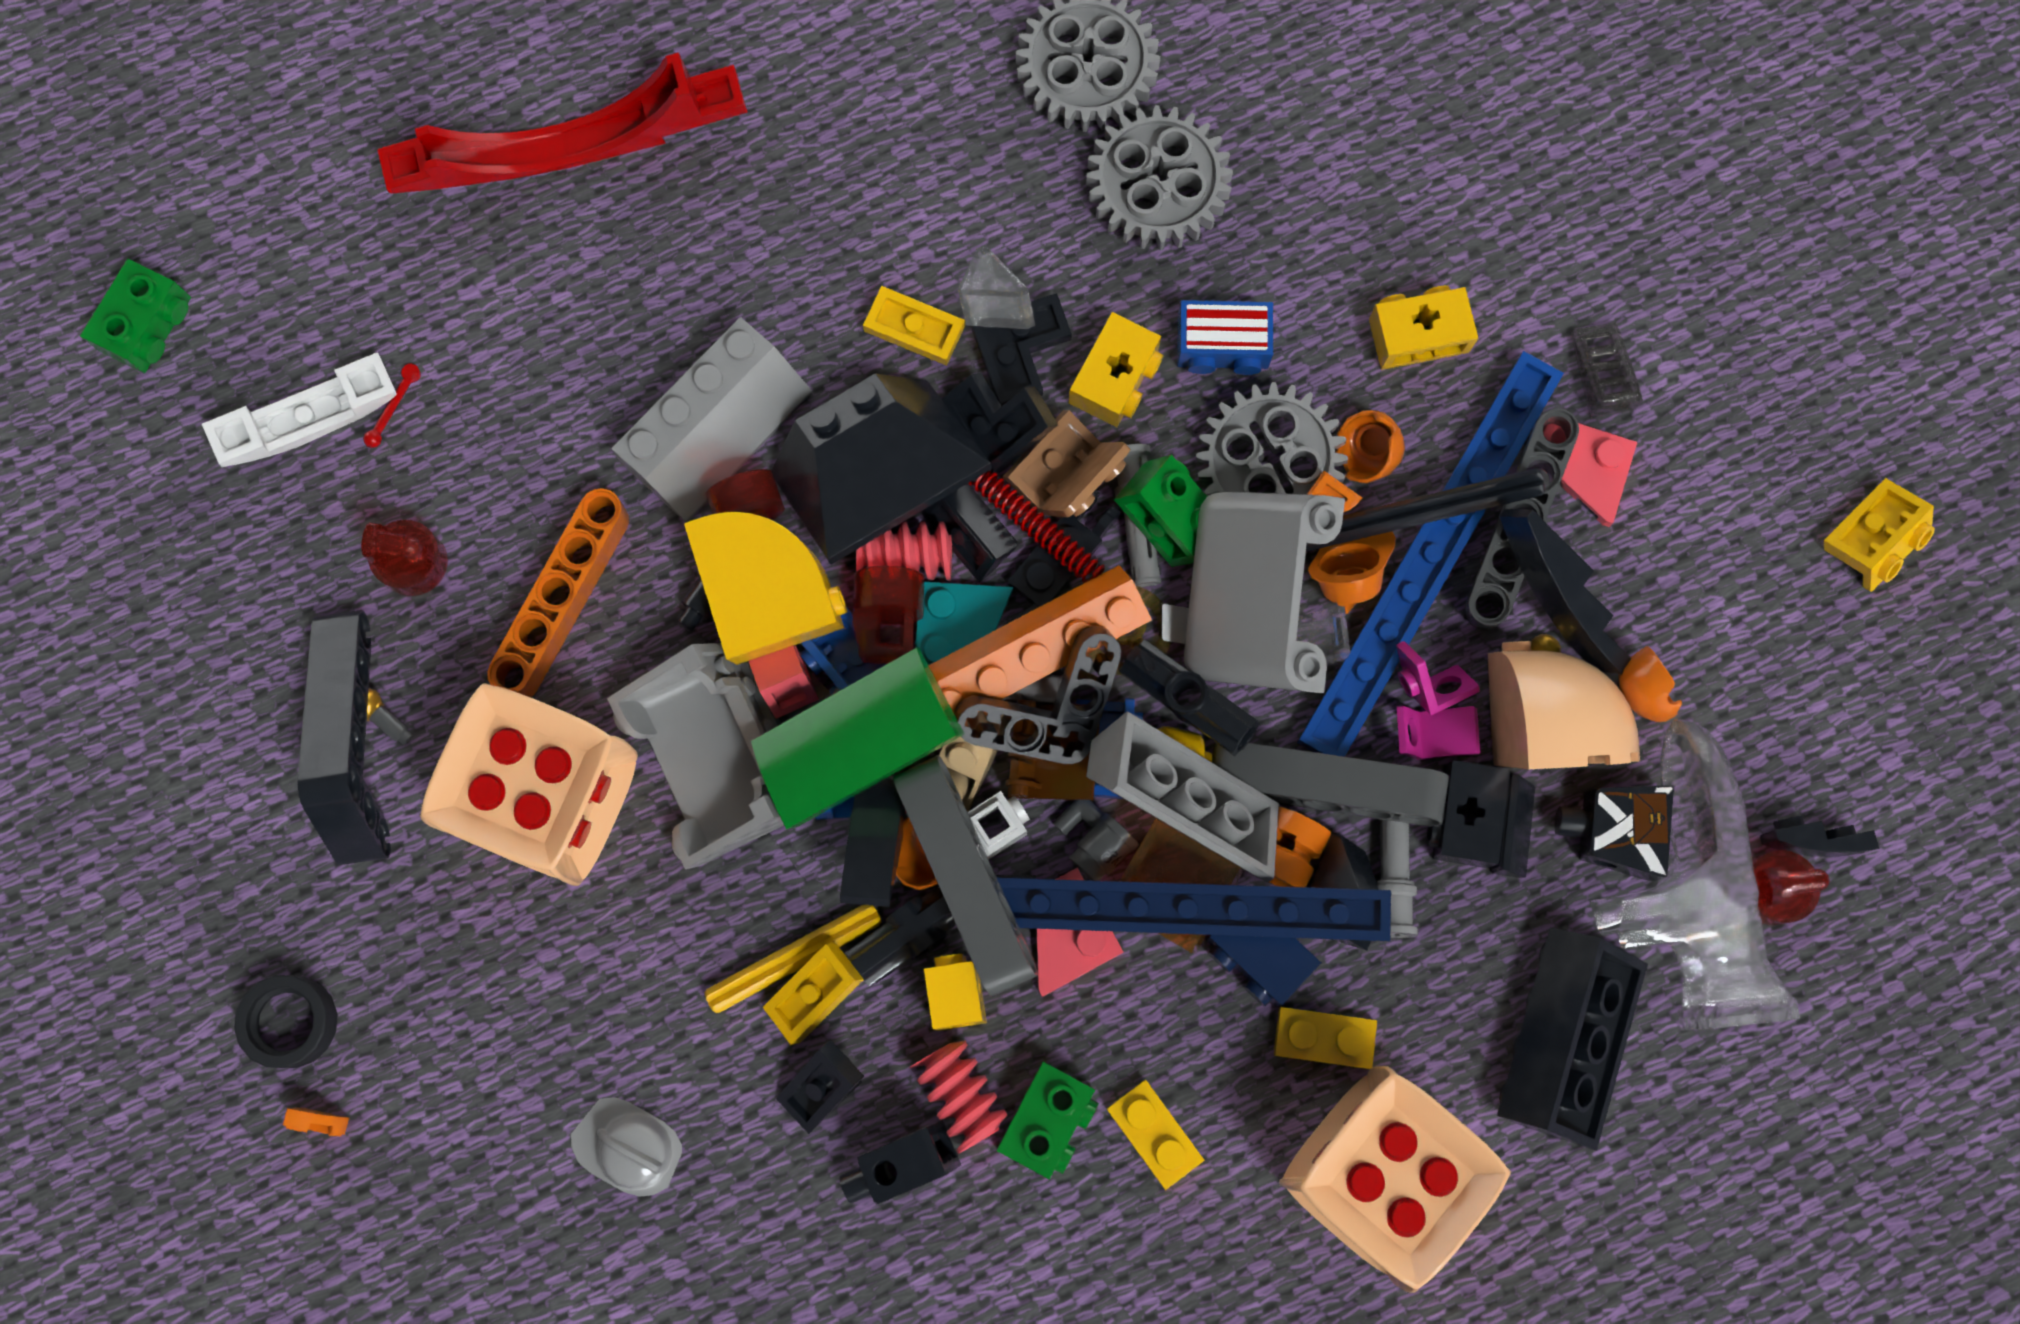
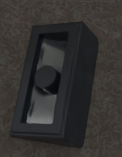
M969 483L927 507L922 512V515L935 530L938 522L944 521L948 534L952 535V551L979 582L992 573L1018 545L1016 539Z
M1512 774L1509 776L1499 864L1491 867L1490 871L1496 875L1526 878L1535 786L1520 775Z

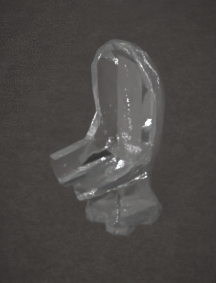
M1673 720L1664 735L1660 757L1661 786L1672 785L1675 787L1670 835L1675 858L1668 867L1667 878L1660 879L1655 888L1591 900L1590 904L1597 928L1602 935L1619 933V942L1623 949L1670 944L1676 954L1684 977L1682 1007L1678 1010L1681 1031L1800 1019L1797 999L1791 996L1767 957L1762 919L1758 907L1759 891L1753 868L1745 802L1735 774L1723 748L1706 728L1690 721Z

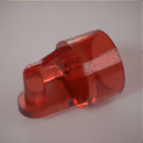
M768 469L751 470L733 475L714 484L705 493L712 514L743 512L774 520L785 511L773 473Z
M397 520L385 526L369 522L364 529L361 542L362 555L368 560L370 569L375 577L392 591L404 596H419L433 590L442 581L448 566L447 551L441 540L426 526L413 520Z
M873 566L855 572L852 627L858 643V655L863 662L888 664L913 650V623L921 620L924 616L925 577L919 571L899 566ZM900 625L899 644L880 643V626Z
M1776 850L1755 856L1741 867L1735 881V894L1742 910L1753 920L1765 925H1782L1807 917L1817 906L1820 892L1828 887L1830 878L1824 870L1815 869L1803 856L1792 851Z

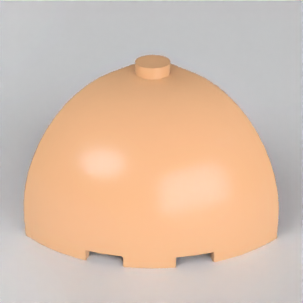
M1531 641L1503 642L1502 652L1488 653L1494 766L1520 769L1585 767L1588 764L1598 763L1613 765L1640 761L1638 729L1631 707L1617 685L1598 668L1584 660L1564 653L1531 651Z

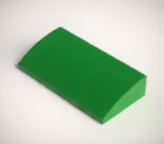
M915 648L751 741L765 785L787 830L799 827L965 734L919 648Z

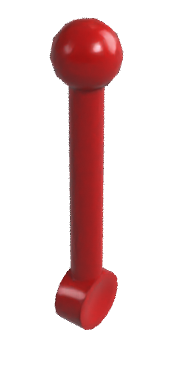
M407 364L402 368L401 375L403 379L396 389L397 395L389 401L373 430H369L364 434L363 441L366 446L376 448L381 444V433L411 383H415L420 379L421 371L415 364Z

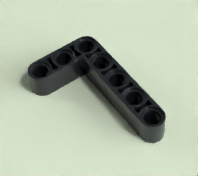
M363 610L316 616L312 619L298 768V794L305 813L338 865L389 858L391 853V844L385 841V837L390 836L387 821L363 779L372 646L371 638H366V632H370V624Z

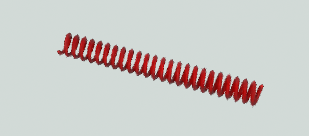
M990 470L984 476L981 475L976 478L975 482H969L970 486H975L976 492H981L982 497H988V502L994 503L996 509H1001L1002 514H1008V519L1014 520L1016 526H1021L1022 531H1028V536L1034 537L1036 543H1041L1043 549L1048 548L1049 554H1055V559L1061 560L1063 566H1068L1070 572H1075L1076 578L1082 577L1083 584L1101 575L1105 570L1104 564L1099 565L1094 570L1098 564V558L1089 562L1091 553L1083 555L1084 547H1080L1075 551L1078 542L1073 541L1069 544L1071 541L1070 535L1062 539L1064 529L1056 532L1057 524L1049 526L1051 519L1046 518L1043 520V512L1036 515L1037 506L1030 508V501L1023 503L1024 495L1016 497L1017 489L1010 491L1011 485H1004V478L997 480V473L990 474ZM983 483L982 488H979L978 485ZM988 488H990L988 494H986V493H985V490H987ZM997 493L995 499H992L991 496ZM1004 498L1002 504L999 505L998 502ZM1011 503L1009 509L1006 511L1004 508ZM1017 510L1015 516H1012L1011 513ZM1024 515L1022 521L1019 522V521H1018V518H1020V517H1022V516ZM1031 520L1029 526L1025 528V524ZM1037 527L1035 533H1031V530ZM1045 531L1042 539H1038V536ZM1053 535L1049 544L1045 545V541ZM1059 542L1056 549L1052 551L1051 548ZM1067 546L1062 556L1059 557L1058 553ZM1073 553L1069 562H1065V559ZM1083 555L1076 567L1072 568V564ZM1088 563L1083 573L1079 574V570ZM1094 570L1092 573L1093 577L1086 580V575Z

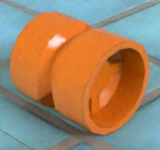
M1279 807L1274 879L1269 883L1277 887H1307L1314 872L1310 864L1311 859L1321 858L1330 839L1331 832L1318 822L1298 812ZM1290 843L1295 845L1293 851L1288 849Z

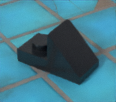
M830 1040L815 1053L778 1095L776 1100L810 1134L862 1083L861 1079L864 1075Z

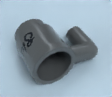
M1074 800L1055 819L1053 825L1065 836L1082 819L1092 827L1076 844L1078 848L1069 856V859L1091 881H1100L1105 874L1109 876L1131 852L1133 853L1139 847V844L1125 828L1109 814L1101 811L1092 801Z

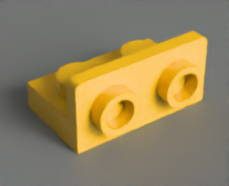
M1885 478L1824 540V550L1862 573L1863 587L1872 592L1882 581L1890 582L1898 574L1904 559L1914 549L1920 551L1930 541L1935 531V528L1932 526L1934 506Z

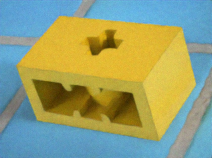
M1443 285L1428 289L1423 295L1406 298L1404 294L1387 296L1381 299L1379 304L1375 305L1369 318L1381 370L1470 353L1478 340L1466 287L1450 290L1449 286ZM1415 319H1419L1420 323L1414 324ZM1430 325L1428 330H1424V326Z
M1112 312L1070 388L1069 404L1115 427H1118L1124 415L1132 418L1143 396V393L1137 391L1144 377L1152 380L1163 360L1164 355L1158 352L1161 336ZM1119 366L1126 368V373L1122 372L1118 379L1111 376V371H1117Z
M963 954L934 958L935 967L924 969L932 1028L941 1031L987 1023L981 981L973 961L967 962L966 956H963Z

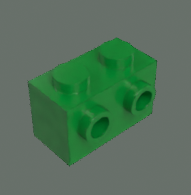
M127 258L80 337L99 352L145 374L150 364H155L162 357L165 350L164 341L174 325H179L185 319L191 296L175 281Z
M1172 454L1147 461L1115 497L1114 501L1171 567L1194 563L1199 511L1201 504L1208 495L1204 494L1193 481L1187 467L1176 460Z
M1042 1062L999 1144L997 1152L1049 1180L1054 1170L1063 1174L1076 1147L1069 1144L1076 1127L1079 1126L1086 1129L1099 1103L1091 1099L1095 1089Z

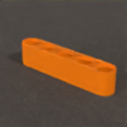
M604 488L594 489L582 498L489 665L487 676L490 685L509 689L531 698L539 689L628 527L629 514L618 496L611 490ZM607 506L615 507L614 516L605 523L595 522V515L599 509ZM584 546L592 547V555L588 561L582 564L573 563L572 558L577 549ZM563 586L569 587L570 593L565 602L559 605L550 604V597L555 589ZM537 627H545L547 629L545 640L537 646H528L527 639L530 632ZM514 668H523L524 676L520 684L514 688H506L504 680L508 672Z

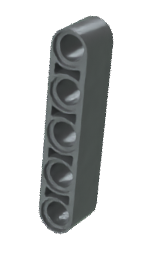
M1555 408L1541 415L1530 433L1515 472H1524L1531 467L1544 469L1549 476V485L1545 486V493L1542 496L1504 504L1499 516L1504 509L1533 510L1546 521L1579 434L1578 420L1571 412L1566 409ZM1548 424L1560 426L1566 435L1565 442L1556 444L1548 441L1544 437L1543 427ZM1499 516L1465 602L1464 611L1466 619L1472 626L1480 630L1495 629L1507 619L1525 576L1515 558ZM1497 553H1508L1516 562L1515 573L1504 575L1497 572L1493 566V556ZM1491 596L1496 599L1500 607L1498 617L1492 619L1482 617L1476 609L1477 598Z
M1214 743L1213 764L1279 804L1423 826H1440L1443 823L1449 776L1443 772L1248 743L1245 749L1241 750L1234 757L1217 743Z
M937 755L895 775L893 778L898 794L977 973L989 995L993 997L1036 977L1038 972L1029 948L942 758Z

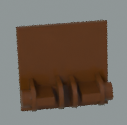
M1017 700V704L1049 711H1052L1053 705H1036V701ZM1073 704V705H1075V706H1084V705H1087V704ZM1029 719L1017 721L1014 724L1013 737L1011 738L1017 741L1028 739L1035 731V722ZM1047 725L1046 736L1058 739L1063 748H1066L1069 742L1078 741L1073 731H1070L1066 738L1053 736ZM1099 726L1095 737L1099 735ZM1008 752V757L1011 758L1010 777L1005 782V785L1009 786L1008 798L1015 796L1017 799L1093 800L1095 782L1086 777L1090 752L1082 761L1074 764H1062Z

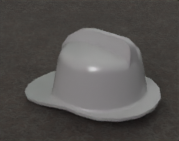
M615 1097L599 1099L571 1133V1148L579 1164L588 1172L615 1188L638 1197L655 1195L668 1188L682 1154V1144L676 1132L669 1125L636 1105Z

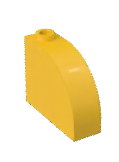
M743 512L716 513L684 523L726 660L738 665L844 629L840 615L847 613V607L839 586L831 588L827 574L814 553L798 537L782 525L765 517Z

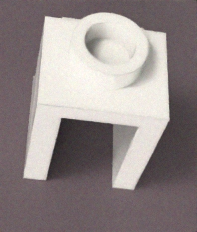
M1000 791L968 812L988 859H991L1027 835V830L1023 824L1030 819L1015 796L1007 800ZM998 809L1008 823L1009 828L989 839L978 821Z

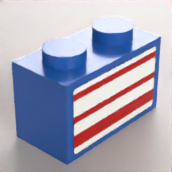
M1181 300L1178 312L1177 367H1188V371L1195 374L1212 373L1216 368H1234V372L1240 375H1254L1260 373L1261 369L1269 368L1273 357V302Z

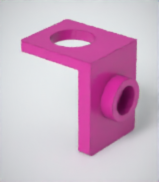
M1405 641L1396 644L1402 666V671L1398 672L1400 684L1405 693L1410 698L1413 697L1430 715H1434L1480 692L1479 685L1459 665H1454L1429 677L1426 662ZM1446 682H1459L1461 684L1460 688L1452 693L1440 694L1435 691L1438 686Z
M1397 706L1400 754L1417 760L1480 754L1478 712L1476 707L1449 708L1430 715L1427 711L1418 712L1406 706ZM1408 724L1411 732V742L1408 734Z

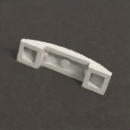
M378 352L335 369L337 377L263 408L250 412L247 406H244L203 423V429L219 465L225 467L242 464L300 447L365 417L390 401L397 393Z

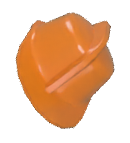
M1393 531L1320 548L1308 568V573L1312 579L1319 583L1325 598L1337 603L1341 613L1348 614L1356 603L1365 602L1379 594L1383 583L1384 567L1395 548L1396 537Z

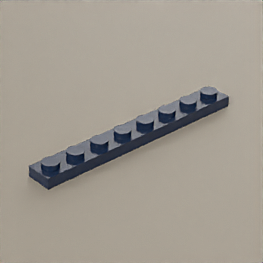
M997 878L1019 928L1391 941V890Z

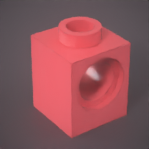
M796 645L749 661L758 690L776 719L819 700L806 663L800 656Z

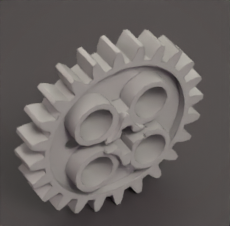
M1053 0L1052 11L1041 5L1038 7L1037 18L1039 21L1030 18L1026 20L1027 33L1019 34L1018 47L1021 49L1016 51V64L1020 66L1017 68V80L1025 82L1023 84L1024 97L1035 96V111H1039L1046 106L1049 107V122L1062 115L1064 116L1065 129H1069L1074 120H1080L1083 132H1087L1090 121L1096 120L1099 128L1105 130L1108 117L1111 116L1119 124V116L1124 115V109L1136 115V108L1139 106L1138 100L1148 102L1150 97L1149 87H1155L1158 73L1155 71L1159 70L1160 56L1155 53L1158 51L1159 41L1158 39L1150 38L1152 33L1151 23L1139 25L1142 14L1140 9L1130 14L1126 13L1128 0H1121L1116 6L1111 4V0H1069V3L1066 4L1061 0ZM1063 35L1072 36L1076 40L1065 43L1059 41L1057 38ZM1114 37L1120 42L1117 44H1106L1101 39ZM1083 57H1091L1092 62H1084ZM1059 76H1068L1074 79V81L1070 84H1061L1055 79ZM1109 77L1114 78L1119 83L1107 86L1099 80Z
M1155 105L1152 117H1146L1141 108H1136L1134 122H1131L1122 114L1119 116V131L1107 125L1104 133L1106 141L1095 140L1094 152L1096 155L1089 156L1087 168L1091 172L1086 175V186L1093 188L1089 191V203H1100L1096 211L1097 219L1111 216L1108 224V231L1110 233L1120 227L1125 229L1123 242L1127 243L1136 234L1140 236V247L1142 249L1147 246L1150 238L1156 239L1159 250L1164 249L1167 238H1172L1175 245L1180 248L1182 247L1185 233L1197 241L1201 232L1200 225L1211 230L1215 222L1213 214L1223 215L1226 204L1222 200L1229 199L1232 188L1227 183L1231 182L1233 169L1225 167L1228 165L1230 154L1229 152H1218L1222 143L1221 136L1207 139L1210 129L1209 123L1203 124L1199 128L1193 126L1194 113L1189 114L1182 121L1178 119L1177 107H1173L1168 117H1162L1159 105ZM1177 147L1184 154L1170 156L1164 152V149ZM1135 159L1141 163V166L1130 169L1123 166L1121 161ZM1189 166H1196L1197 169L1188 168V167H1189ZM1158 173L1161 179H1166V180H1165V181H1160V180H1159V177H1158L1157 175H1152V174ZM1121 186L1130 187V188L1127 189V190H1123V189L1121 188ZM1190 187L1197 192V195L1185 197L1178 193L1177 189ZM1145 198L1152 201L1155 206L1150 209H1141L1134 204V201Z
M1276 382L1271 383L1268 395H1262L1256 384L1252 385V398L1248 400L1240 392H1234L1236 406L1233 409L1225 403L1221 402L1219 404V410L1223 416L1222 420L1212 417L1207 418V425L1214 431V434H1200L1199 442L1209 447V451L1197 453L1196 459L1201 463L1209 464V467L1198 472L1199 480L1213 481L1204 491L1205 494L1210 496L1213 493L1249 492L1251 484L1258 479L1271 481L1275 486V493L1286 494L1273 466L1270 463L1261 464L1264 460V451L1249 427L1251 423L1258 424L1273 454L1282 453L1279 465L1294 489L1292 494L1306 495L1323 471H1326L1343 483L1345 475L1335 470L1334 466L1347 464L1348 456L1335 453V450L1345 445L1346 437H1332L1331 435L1339 426V420L1333 419L1324 422L1323 417L1328 410V405L1325 403L1316 409H1312L1310 406L1313 393L1311 392L1306 394L1301 401L1295 399V385L1289 387L1285 396L1279 395ZM1285 417L1293 423L1295 429L1289 436L1278 438L1269 432V423L1275 418ZM1244 439L1250 442L1254 450L1247 459L1235 460L1227 453L1229 444L1234 440ZM1299 457H1308L1315 463L1317 470L1311 477L1299 478L1291 472L1290 465L1292 461Z

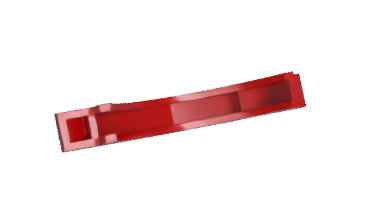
M679 52L665 56L657 70L642 85L625 97L596 112L568 122L538 129L504 133L460 132L425 125L415 128L417 138L377 149L386 189L390 194L426 191L511 180L568 169L666 144L665 136L748 113L734 64L690 77Z

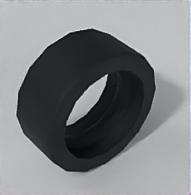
M275 975L257 982L244 994L236 1010L234 1031L239 1047L252 1061L267 1068H299L314 1062L329 1048L336 1034L338 1014L333 998L321 984L301 976ZM282 993H295L304 997L311 1005L314 1014L313 1029L308 1039L300 1047L290 1051H278L268 1046L262 1039L259 1030L260 1014L265 1004L273 997Z

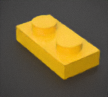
M881 286L863 324L864 332L946 366L965 328L964 319L884 286Z
M835 942L826 943L763 1006V1009L789 1044H798L864 979Z
M1279 1007L1273 1056L1371 1069L1373 1068L1377 1020Z
M1147 1080L1142 1081L1106 1108L1164 1190H1167L1205 1161Z

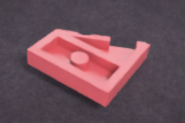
M1578 423V438L1560 483L1568 494L1574 499L1578 497L1598 516L1596 519L1598 522L1610 527L1614 523L1637 442ZM1548 424L1543 427L1544 437L1548 441L1556 444L1565 442L1566 435L1560 426Z
M1077 867L1055 880H1084ZM1037 929L1038 988L1040 995L1044 997L1124 953L1113 931Z

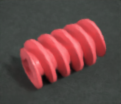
M904 521L900 524L897 534H892L890 529L856 550L857 579L861 578L865 566H867L872 579H878L883 567L886 566L891 580L898 578L902 567H905L910 580L917 578L921 567L924 568L928 580H934L939 567H942L947 581H951L952 535L948 534L944 521L938 522L934 534L929 533L925 521H920L916 533L911 534L907 521Z
M965 1040L949 1043L910 1066V1068L926 1067L917 1079L919 1085L935 1083L936 1086L927 1096L930 1103L945 1101V1105L937 1113L938 1119L954 1118L956 1120L946 1132L948 1137L965 1136L963 1142L956 1149L958 1154L1000 1130L998 1126L1007 1116L1005 1109L989 1111V1107L997 1099L995 1092L985 1094L978 1092L987 1082L986 1076H969V1073L978 1063L976 1058L960 1060L959 1056L968 1046Z

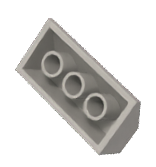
M739 317L611 449L619 462L679 517L685 522H689L813 392L780 352L743 318Z
M1128 711L1091 741L1087 778L1268 883L1274 879L1279 803Z

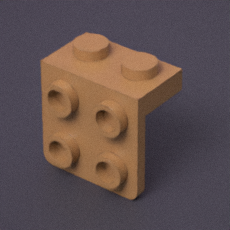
M1063 410L1055 419L1058 426L1029 448L1005 473L1003 478L1015 490L1017 489L1020 495H1024L1026 501L1031 502V507L1037 506L1038 513L1043 512L1044 516L1070 517L1074 515L1077 517L1091 506L1095 500V496L1092 493L1101 483L1113 480L1124 469L1126 462L1123 459L1131 449L1124 442H1100L1070 410Z

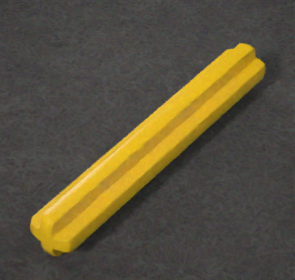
M861 905L709 987L704 992L708 1005L713 1012L720 1013L801 969L826 943L835 942L840 948L877 928L882 923L878 911L874 905Z

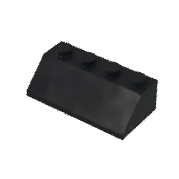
M1550 927L1547 940L1540 950V964L1534 986L1526 999V1014L1520 1035L1516 1038L1513 1045V1060L1507 1081L1500 1091V1105L1497 1116L1535 1131L1597 1151L1648 964L1602 938Z

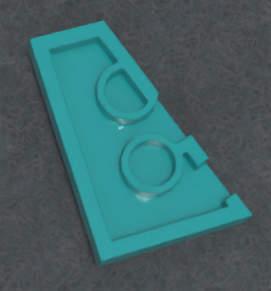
M920 582L915 648L920 649L927 664L930 665L997 630L1013 593V587Z

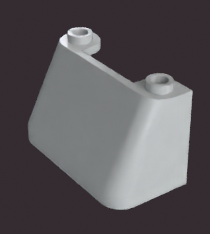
M1220 492L1206 497L1199 511L1185 639L1184 664L1188 671H1193L1199 674L1205 681L1324 693L1327 664L1323 651L1317 645L1310 642L1296 641L1307 543L1327 544L1339 534L1343 522L1345 498L1326 495Z
M721 643L691 644L607 698L613 710L614 722L622 733L637 739L648 738L685 820L673 828L671 844L675 855L682 861L685 869L699 867L784 826L765 785L751 744L752 740L777 727L781 722L779 718L776 719L760 694L749 661L736 665L726 660Z

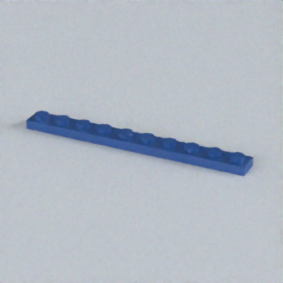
M1523 351L1442 491L1506 476L1564 373ZM1486 509L1422 524L1298 739V744L1315 753L1346 756L1400 661L1396 644L1403 641L1408 645L1410 644Z

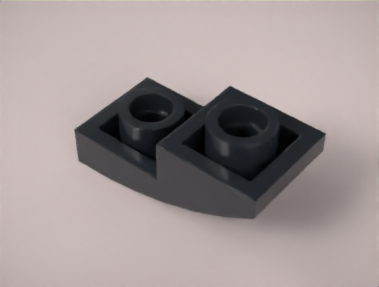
M1803 816L1774 821L1775 830L1760 835L1762 845L1791 854L1811 857L1849 856L1879 849L1874 830L1856 834L1854 825L1825 831L1822 821L1805 824Z

